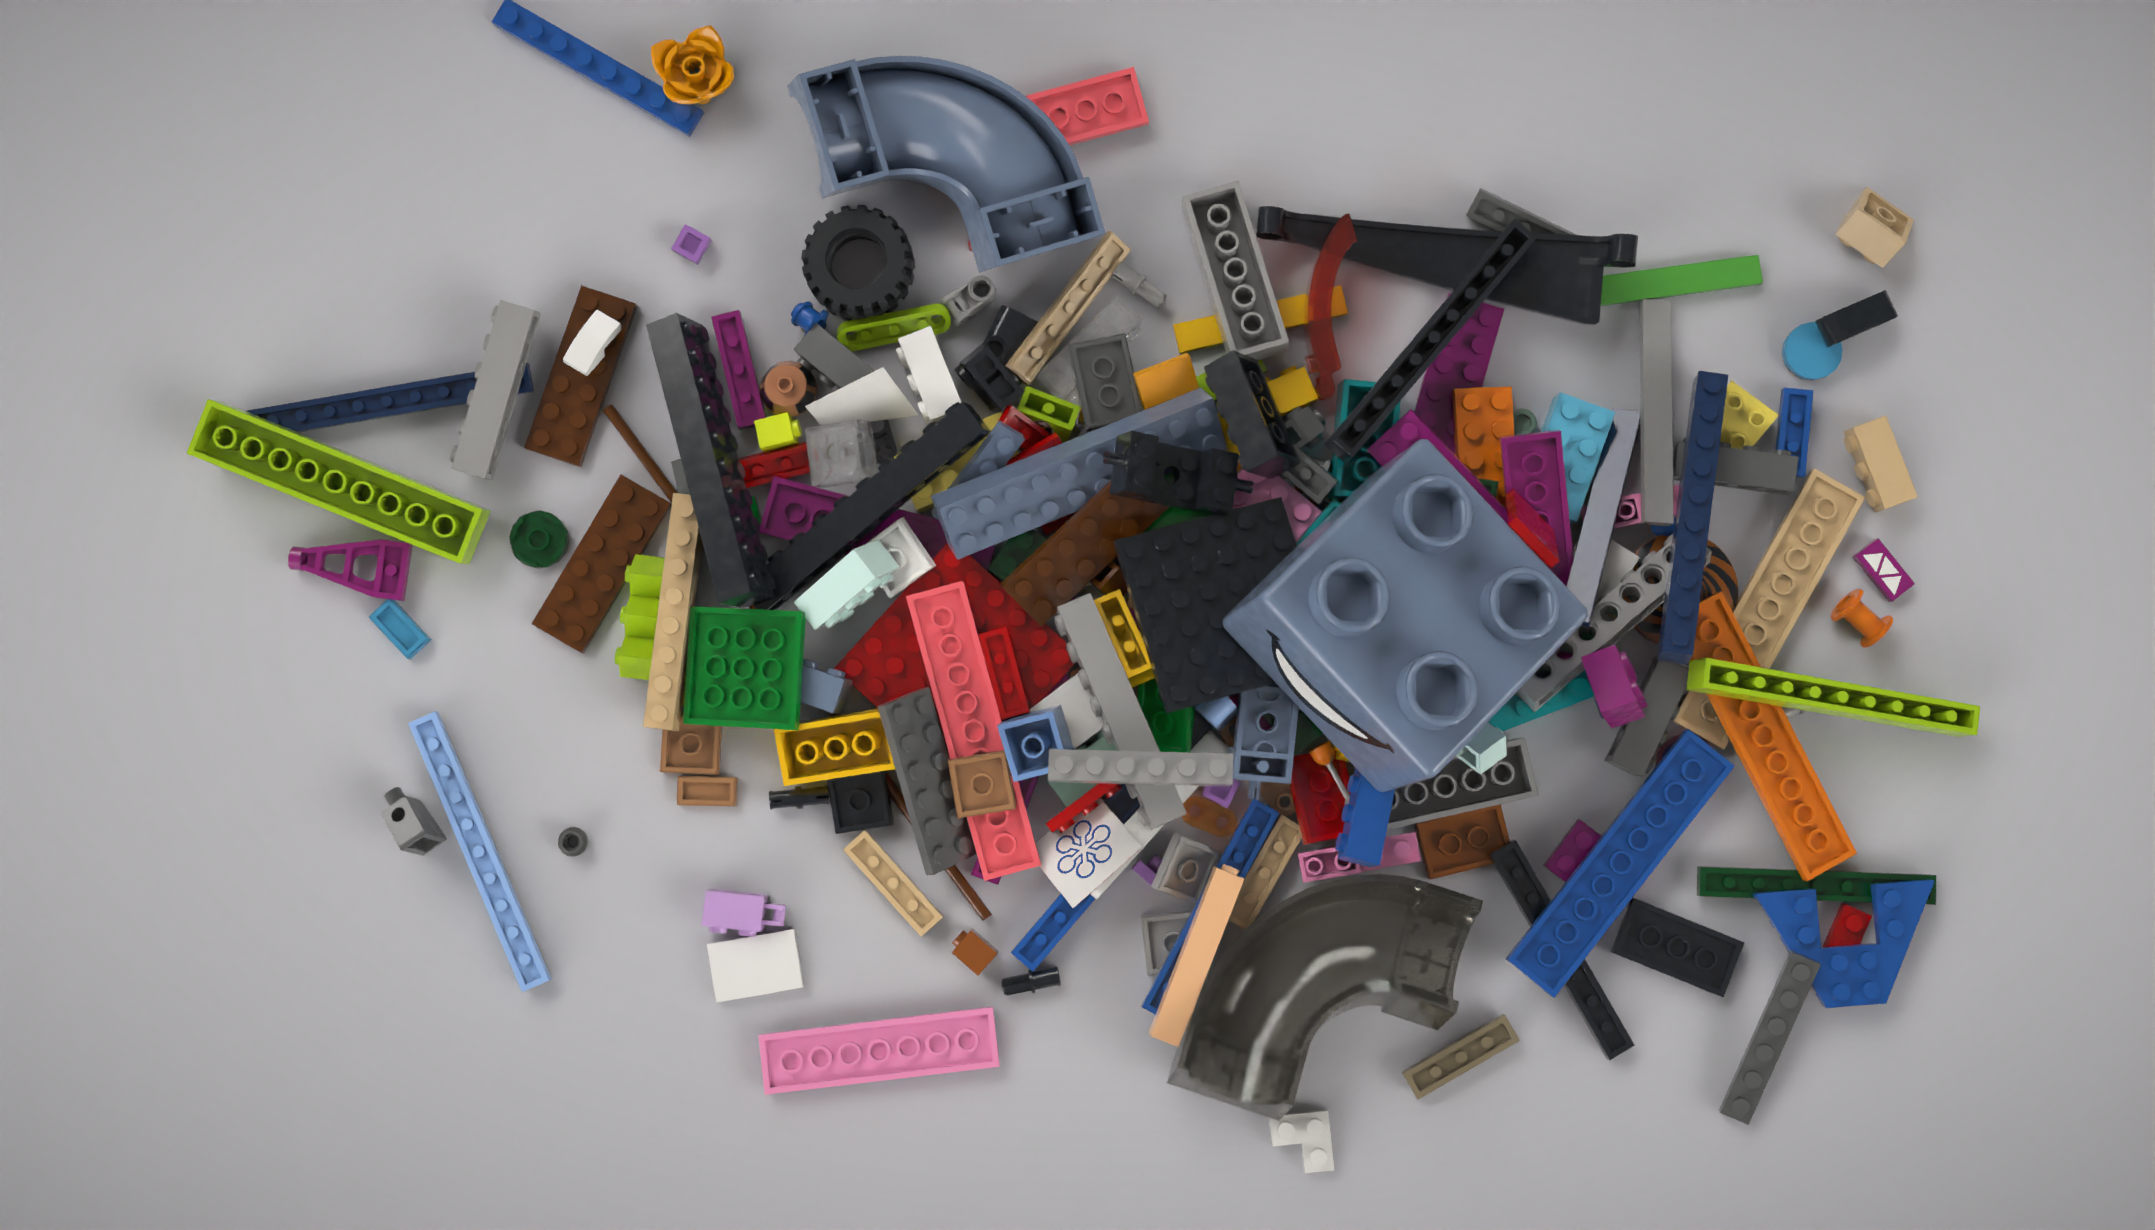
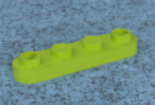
M930 304L878 316L843 322L838 327L837 340L850 351H857L897 343L899 338L931 326L934 335L942 334L949 329L951 316L946 306ZM932 315H940L937 318L932 317ZM852 331L855 332L854 334H851V335H850V334H847L848 332H852Z

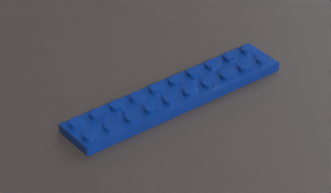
M1685 729L1509 953L1506 960L1547 994L1555 998L1735 766L1690 729Z

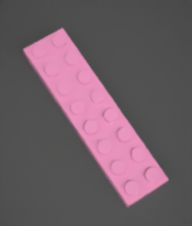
M993 1006L758 1035L765 1095L1000 1067Z

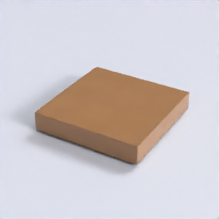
M681 715L679 731L662 729L660 772L720 775L722 726L683 724V715Z
M1004 750L948 759L957 818L1016 809L1010 768Z

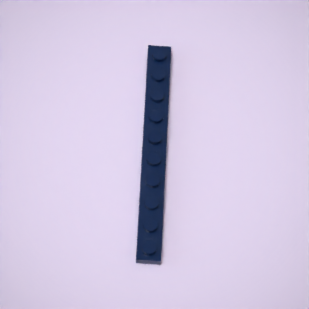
M526 363L517 395L534 392L529 363ZM475 372L258 408L247 410L246 412L293 431L304 432L467 404L468 394L472 389H475L477 378H475Z

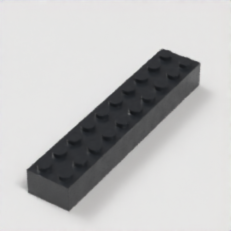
M674 313L646 324L718 603L747 608L775 598L773 591L775 582L771 573L768 572L766 565L768 556L766 549L760 542L758 534L760 532V525L753 516L751 508L753 499L749 490L746 489L744 482L746 476L745 469L739 461L736 452L738 450V443L735 436L731 433L729 425L731 416L723 403L722 396L724 395V390L716 376L715 369L717 364L709 350L708 342L710 338L708 331L702 324L679 313Z

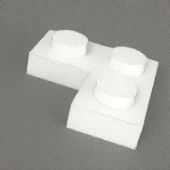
M1327 1109L1269 1115L1272 1146L1301 1144L1305 1173L1334 1170L1329 1113Z

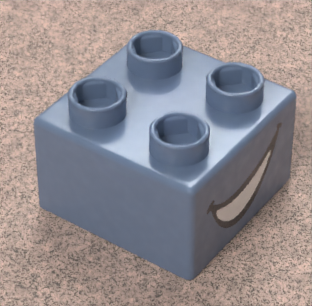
M1421 439L1371 474L1225 616L1223 626L1379 792H1387L1435 777L1587 619L1588 610L1439 450L1427 439Z

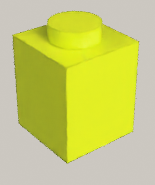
M788 412L754 421L759 446L764 452L798 444V437L802 436L798 419L794 420Z

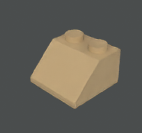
M1866 187L1840 222L1835 235L1839 237V240L1845 246L1854 247L1861 252L1869 263L1878 264L1883 268L1906 243L1914 219Z

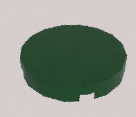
M541 510L519 517L512 526L509 536L514 556L524 565L537 569L548 568L558 563L566 554L569 545L568 530L563 521L554 514Z

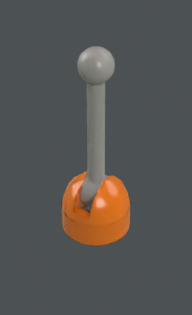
M1329 740L1314 747L1309 753L1317 764L1327 765L1345 798V804H1348L1350 795L1332 764L1335 751Z

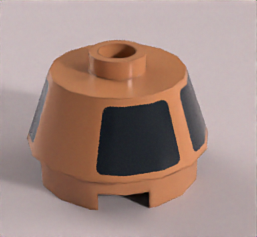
M779 362L770 367L762 378L760 385L761 399L766 408L775 415L788 412L792 417H797L808 411L805 406L815 401L817 395L816 379L812 372H809L798 362Z

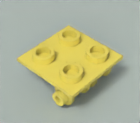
M1731 380L1727 385L1720 442L1730 443L1731 448L1743 449V446H1754L1779 414Z

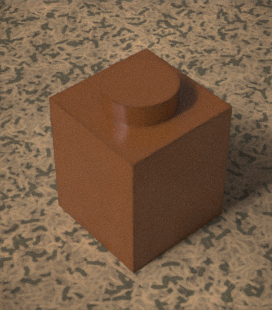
M973 928L968 933L963 930L952 942L956 946L952 954L977 976L980 975L999 952Z

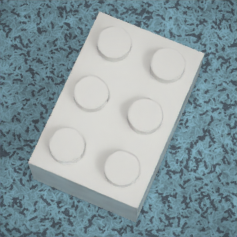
M929 326L899 338L901 347L897 348L896 351L904 370L910 369L912 373L907 376V379L915 397L920 395L922 401L917 404L925 423H932L934 421L938 423L946 416L945 411L957 402L961 404V400L933 330Z

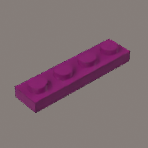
M740 310L712 316L711 319L738 429L755 426L754 421L766 418L742 314Z

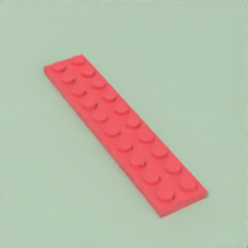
M964 581L906 596L950 759L1004 750L997 727L1002 720ZM1012 774L1011 779L1016 809L967 817L984 881L1041 866L1019 781H1013Z

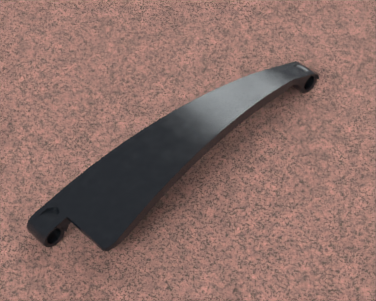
M1261 206L1258 210L1256 237L1266 240L1297 243L1353 262L1453 291L1503 231L1357 220L1300 214L1280 207ZM1532 233L1537 237L1536 240L1485 299L1583 325H1596L1600 320L1604 267H1635L1638 236L1633 234L1583 236Z

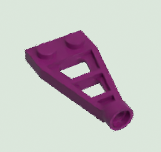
M380 539L311 548L293 546L289 552L288 566L292 570L307 571L371 597L405 601L413 545L405 542ZM344 554L346 556L343 573L331 572L324 568L327 555ZM373 554L378 558L375 579L367 581L357 577L353 573L355 559L358 556Z

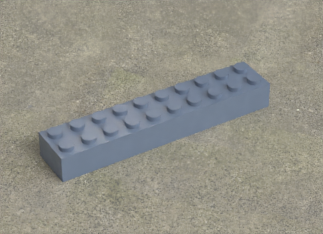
M1198 388L932 495L933 504L951 551L958 560L1081 509L1112 479L1113 465L1104 464L1103 459L1105 457L1103 456L1106 451L1115 453L1117 436L1126 432L1136 431L1159 436L1158 442L1198 451H1205L1211 448L1228 450L1213 398L1205 390ZM1166 468L1164 471V476L1169 473H1172L1173 470L1170 468Z

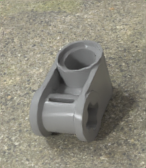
M978 275L960 288L947 294L942 298L940 304L948 308L955 319V326H960L995 300L996 289L989 277ZM981 284L990 287L989 293L984 297L975 295L976 288ZM955 303H958L962 311H959Z

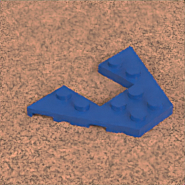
M1925 879L1871 884L1876 943L1821 947L1816 889L1753 893V896L1770 919L1769 922L1777 930L1788 952L1792 950L1821 964L1811 986L1823 1007L1836 1008L1886 1004L1933 887L1934 880Z

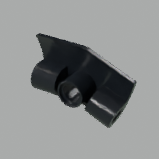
M1001 305L982 345L999 344L1003 352L997 358L1005 367L1038 321L1010 307ZM959 364L954 369L955 373L970 389L975 391L990 410L995 409ZM1006 368V370L1010 373V375L1020 386L1023 382Z

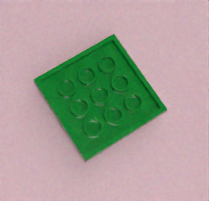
M690 606L683 724L799 730L806 622L805 612Z

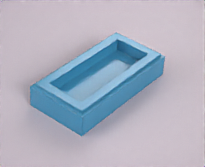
M387 599L369 616L371 621L407 659L411 660L432 640L395 600Z

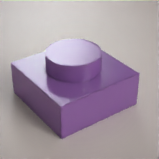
M685 224L671 250L698 265L712 240L710 237Z
M1233 779V785L1230 787L1205 786L1201 795L1228 808L1241 782Z

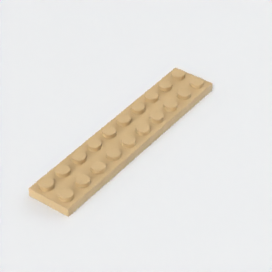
M1815 468L1810 470L1738 598L1737 605L1733 611L1762 668L1770 669L1866 498ZM1688 691L1679 704L1681 707L1677 717L1671 722L1684 729H1690L1699 738L1720 750H1725L1730 739L1707 694Z

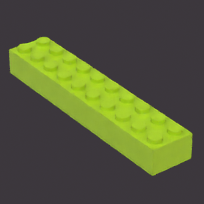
M208 399L186 452L191 456L459 564H470L491 512L489 509L222 401Z

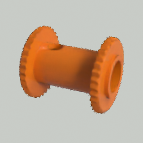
M1855 589L1838 602L1831 613V619L1837 621L1844 618L1863 635L1860 642L1861 646L1870 647L1888 632L1893 624V617L1887 615L1880 619L1860 601L1864 592L1861 589Z

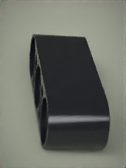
M1884 290L1816 320L1815 323L1828 348L1898 317V314L1887 291Z

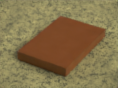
M1501 804L1414 824L1429 880L1492 865L1493 862L1488 854L1510 841Z

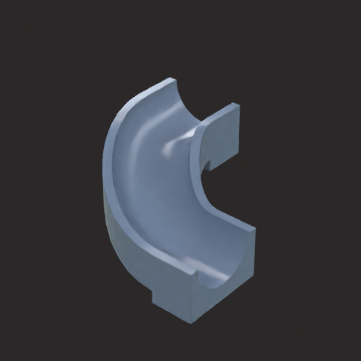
M887 56L859 61L853 59L800 73L787 85L790 97H794L800 104L813 135L820 164L821 183L819 191L822 199L887 181H909L933 187L950 197L959 208L979 273L1106 234L1090 178H1083L1077 159L1065 137L1051 119L1030 99L1010 85L989 74L969 66L941 59L921 56Z

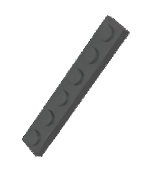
M1790 950L1719 1108L1720 1113L1749 1125L1821 966L1818 961Z

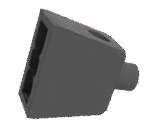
M400 787L393 788L384 795L390 806L382 811V817L401 851L424 856L447 840L445 834L420 800L405 796Z

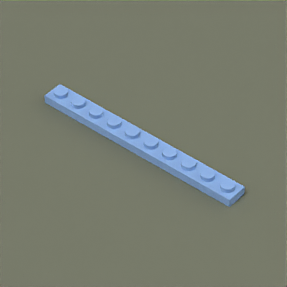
M434 711L409 722L408 725L521 991H527L551 980L552 978L439 712Z

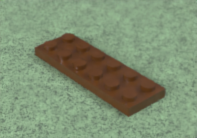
M581 285L527 437L525 449L578 467L582 466L638 307L636 303ZM596 310H599L619 322L622 330L604 349L605 357L586 376L564 363L563 358L584 324Z
M620 474L537 613L532 625L584 654L626 583L625 571L627 565H632L635 554L643 555L672 504Z
M1110 480L1000 584L1042 627L1057 613L1058 606L1070 601L1117 557L1113 544L1115 540L1141 534L1169 506L1110 495Z

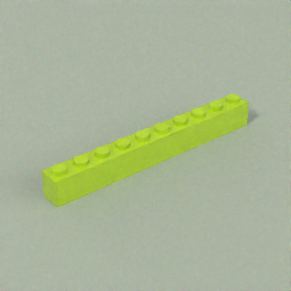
M1711 658L1690 660L1686 689L1689 691L1954 737L1978 735L1980 706Z

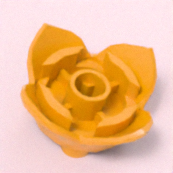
M711 25L695 29L689 33L684 42L680 43L673 39H668L651 46L652 64L664 82V94L675 103L708 104L712 97L722 94L734 81V68L731 63L725 61L722 39ZM695 69L700 71L697 74H690L689 72L690 70L694 72Z

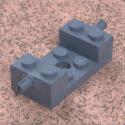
M1276 683L1240 693L1238 697L1234 746H1228V754H1233V779L1249 781L1248 799L1260 800L1261 782L1291 784L1299 707ZM1270 713L1274 718V724L1270 729L1263 730L1259 725V720L1262 715Z

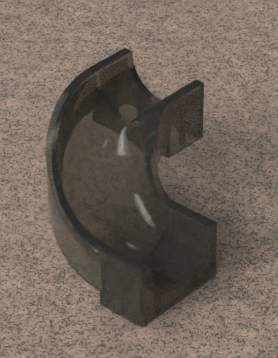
M1368 874L1330 880L1307 888L1281 901L1263 913L1241 932L1225 950L1207 976L1180 1045L1176 1049L1167 1083L1279 1121L1294 1105L1308 1049L1315 1033L1339 1014L1360 1006L1377 1005L1382 1006L1380 1012L1439 1030L1457 1013L1459 1001L1453 999L1456 971L1469 931L1476 917L1481 912L1483 900L1405 876Z

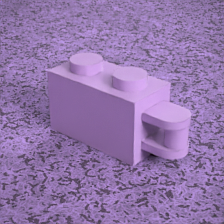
M708 889L705 893L702 926L710 927L709 932L727 933V929L739 930L738 935L755 937L756 932L765 930V925L784 926L786 905L768 903L769 895ZM767 909H774L773 919H766Z

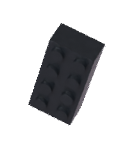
M1232 350L1204 366L1207 374L1205 378L1206 384L1215 393L1218 403H1216L1217 410L1228 424L1227 434L1232 443L1238 448L1240 453L1238 460L1242 468L1247 472L1272 479L1300 464V459L1258 360Z

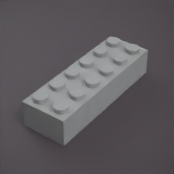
M1239 180L1183 196L1182 211L1226 354L1235 350L1256 360H1261L1286 353L1289 340Z
M1525 738L1506 740L1507 756L1481 775L1455 756L1435 777L1395 789L1387 830L1539 796Z

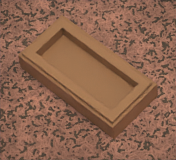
M678 776L677 805L737 806L738 777Z

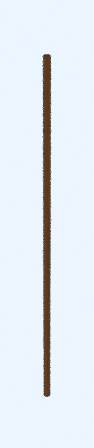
M612 404L607 406L603 410L605 415L672 503L673 493H678L615 407ZM754 605L749 606L750 609H756ZM827 711V713L829 714V716L840 715V714L830 713V712ZM886 772L889 796L911 824L903 794ZM953 865L945 869L981 920L984 921L991 916L992 913L957 866Z

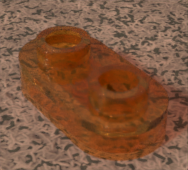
M1197 796L1189 797L1183 803L1187 814L1182 816V819L1193 827L1218 837L1231 835L1237 827L1235 814L1225 807ZM1193 805L1200 808V814L1196 817L1191 816L1189 813V809ZM1221 816L1227 819V825L1223 828L1218 827L1216 824L1217 819Z

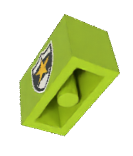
M1026 386L1017 410L1051 435L1056 432L1062 443H1064L1070 437L1081 406Z

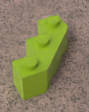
M635 554L632 565H627L625 582L629 583L630 597L627 605L622 606L620 611V623L624 624L625 637L622 646L616 648L614 659L615 664L619 665L620 677L649 680L665 557Z

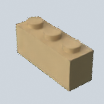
M1886 416L1843 431L1845 447L1849 453H1852L1856 463L1854 466L1855 473L1863 481L1866 488V501L1870 507H1873L1875 512L1918 497Z

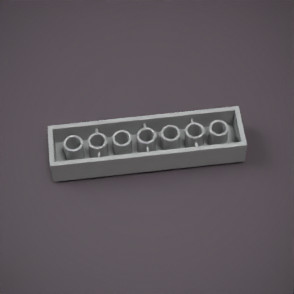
M1091 593L1058 606L1054 622L1060 636L1066 635L1069 643L1066 644L1067 652L1072 663L1078 662L1081 668L1078 671L1079 680L1083 689H1090L1093 697L1090 698L1089 702L1096 718L1102 716L1105 725L1102 726L1101 730L1108 745L1113 743L1116 751L1160 752ZM1125 784L1131 798L1137 797L1141 808H1138L1137 812L1143 826L1149 825L1151 830L1187 814L1175 785Z

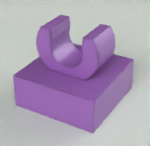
M1155 854L1147 865L1139 859L1132 869L1147 883L1152 885L1162 859Z

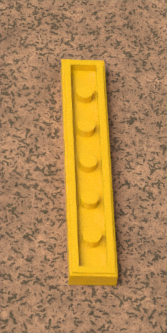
M1341 285L1276 300L1285 329L1348 314ZM1215 315L1173 324L1179 354L1223 344Z

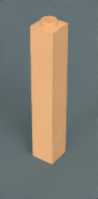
M1223 864L1221 869L1213 867L1150 1027V1036L1179 1047L1244 882V878L1238 876L1240 870Z

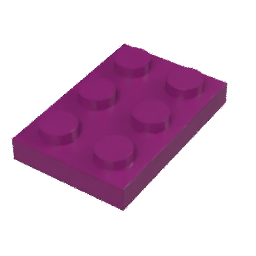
M1577 819L1543 866L1563 882H1566L1600 839L1601 835L1582 820Z

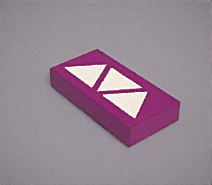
M1879 538L1874 539L1853 556L1854 560L1888 602H1893L1915 584Z

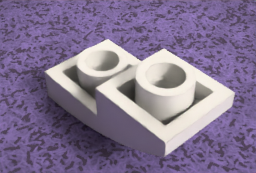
M596 310L573 340L563 358V362L588 376L605 357L604 349L622 330L621 324Z

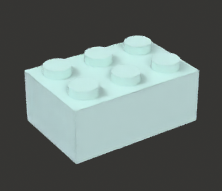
M879 539L853 549L795 600L794 604L800 611L805 612V618L815 630L825 625L829 629L839 621L842 623L855 613L853 608L858 604L863 605L874 596L873 591L878 587L882 588L894 579L892 573L900 566Z

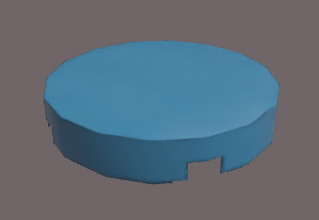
M1809 322L1799 325L1789 333L1783 342L1782 356L1785 366L1789 371L1791 370L1796 374L1795 376L1803 380L1814 381L1827 377L1837 369L1842 359L1843 348L1841 342L1827 348L1816 323Z

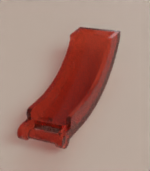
M1350 213L1340 218L1323 242L1310 272L1305 294L1304 334L1308 355L1304 359L1308 374L1314 373L1317 384L1314 389L1320 401L1334 395L1335 385L1332 374L1341 368L1332 329L1331 303L1334 282L1340 263L1347 249H1350L1351 244L1357 241Z

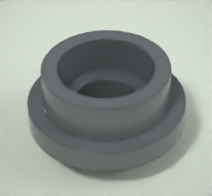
M570 827L560 834L558 846L565 855L571 857L578 856L586 850L588 837L582 829ZM572 836L578 839L576 847H572L569 843Z

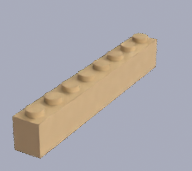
M673 493L643 722V727L679 731L687 667L690 606L695 607L703 546L691 496L688 494Z

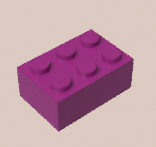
M1615 644L1581 657L1600 712L1611 729L1646 717L1643 708L1648 707L1640 686L1637 684L1636 680L1638 678L1634 667L1625 651L1619 652Z

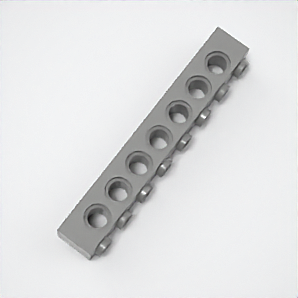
M1673 534L1667 538L1661 550L1657 553L1652 551L1644 558L1641 567L1636 571L1633 569L1628 571L1621 578L1620 585L1614 590L1611 588L1607 589L1599 597V602L1594 607L1590 626L1580 625L1537 670H1545L1550 673V676L1542 679L1538 678L1534 673L1516 692L1533 712H1536L1585 670L1581 660L1582 656L1613 646L1664 602L1669 568L1667 560L1670 559ZM1708 547L1706 548L1704 567L1710 563L1712 554ZM1648 577H1655L1660 582L1657 584H1649L1645 581V579ZM1631 595L1636 597L1638 601L1628 603L1623 597ZM1611 614L1616 619L1612 622H1607L1601 616ZM1582 633H1590L1594 636V638L1592 640L1585 641L1582 640L1579 637V635ZM1566 651L1572 657L1564 660L1560 659L1557 654Z

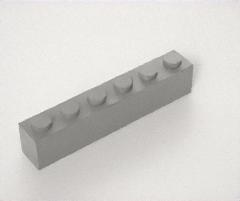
M500 300L499 306L496 305L491 315V322H493L491 334L488 333L483 343V350H485L482 362L478 363L475 370V378H477L475 389H472L467 397L468 413L466 418H462L459 425L458 433L461 435L458 446L455 445L451 452L450 461L453 462L451 469L493 480L540 319V312Z
M1049 749L1048 782L1230 787L1233 785V754Z

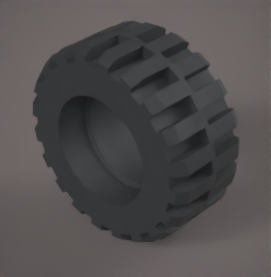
M847 205L841 207L842 212L834 214L832 210L825 214L827 219L823 223L818 220L813 225L814 233L807 235L804 241L806 250H802L801 256L804 263L802 267L803 275L816 300L833 315L839 314L843 319L849 321L852 318L863 319L878 316L888 309L891 311L895 310L898 307L897 302L900 299L904 300L908 295V287L913 284L914 280L913 269H915V259L903 228L898 226L897 221L893 217L885 216L882 210L874 208L873 211L868 210L866 205H857V209H851ZM857 239H866L877 243L883 250L886 258V266L879 279L863 288H848L839 283L832 271V261L836 252L844 244Z

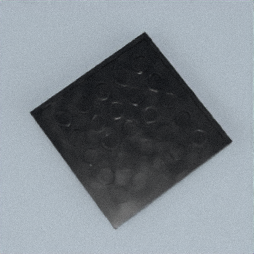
M1281 497L1233 509V512L1230 513L1221 512L1118 539L1113 542L1166 714L1275 684V681L1227 632L1223 626V619L1297 547Z

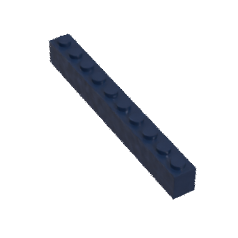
M1698 371L1692 385L1656 659L1660 661L1687 665L1693 656L1728 383L1727 374Z

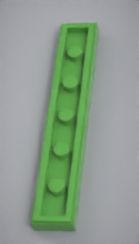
M1759 255L1604 275L1601 306L1637 302L1642 299H1660L1760 285L1763 283Z

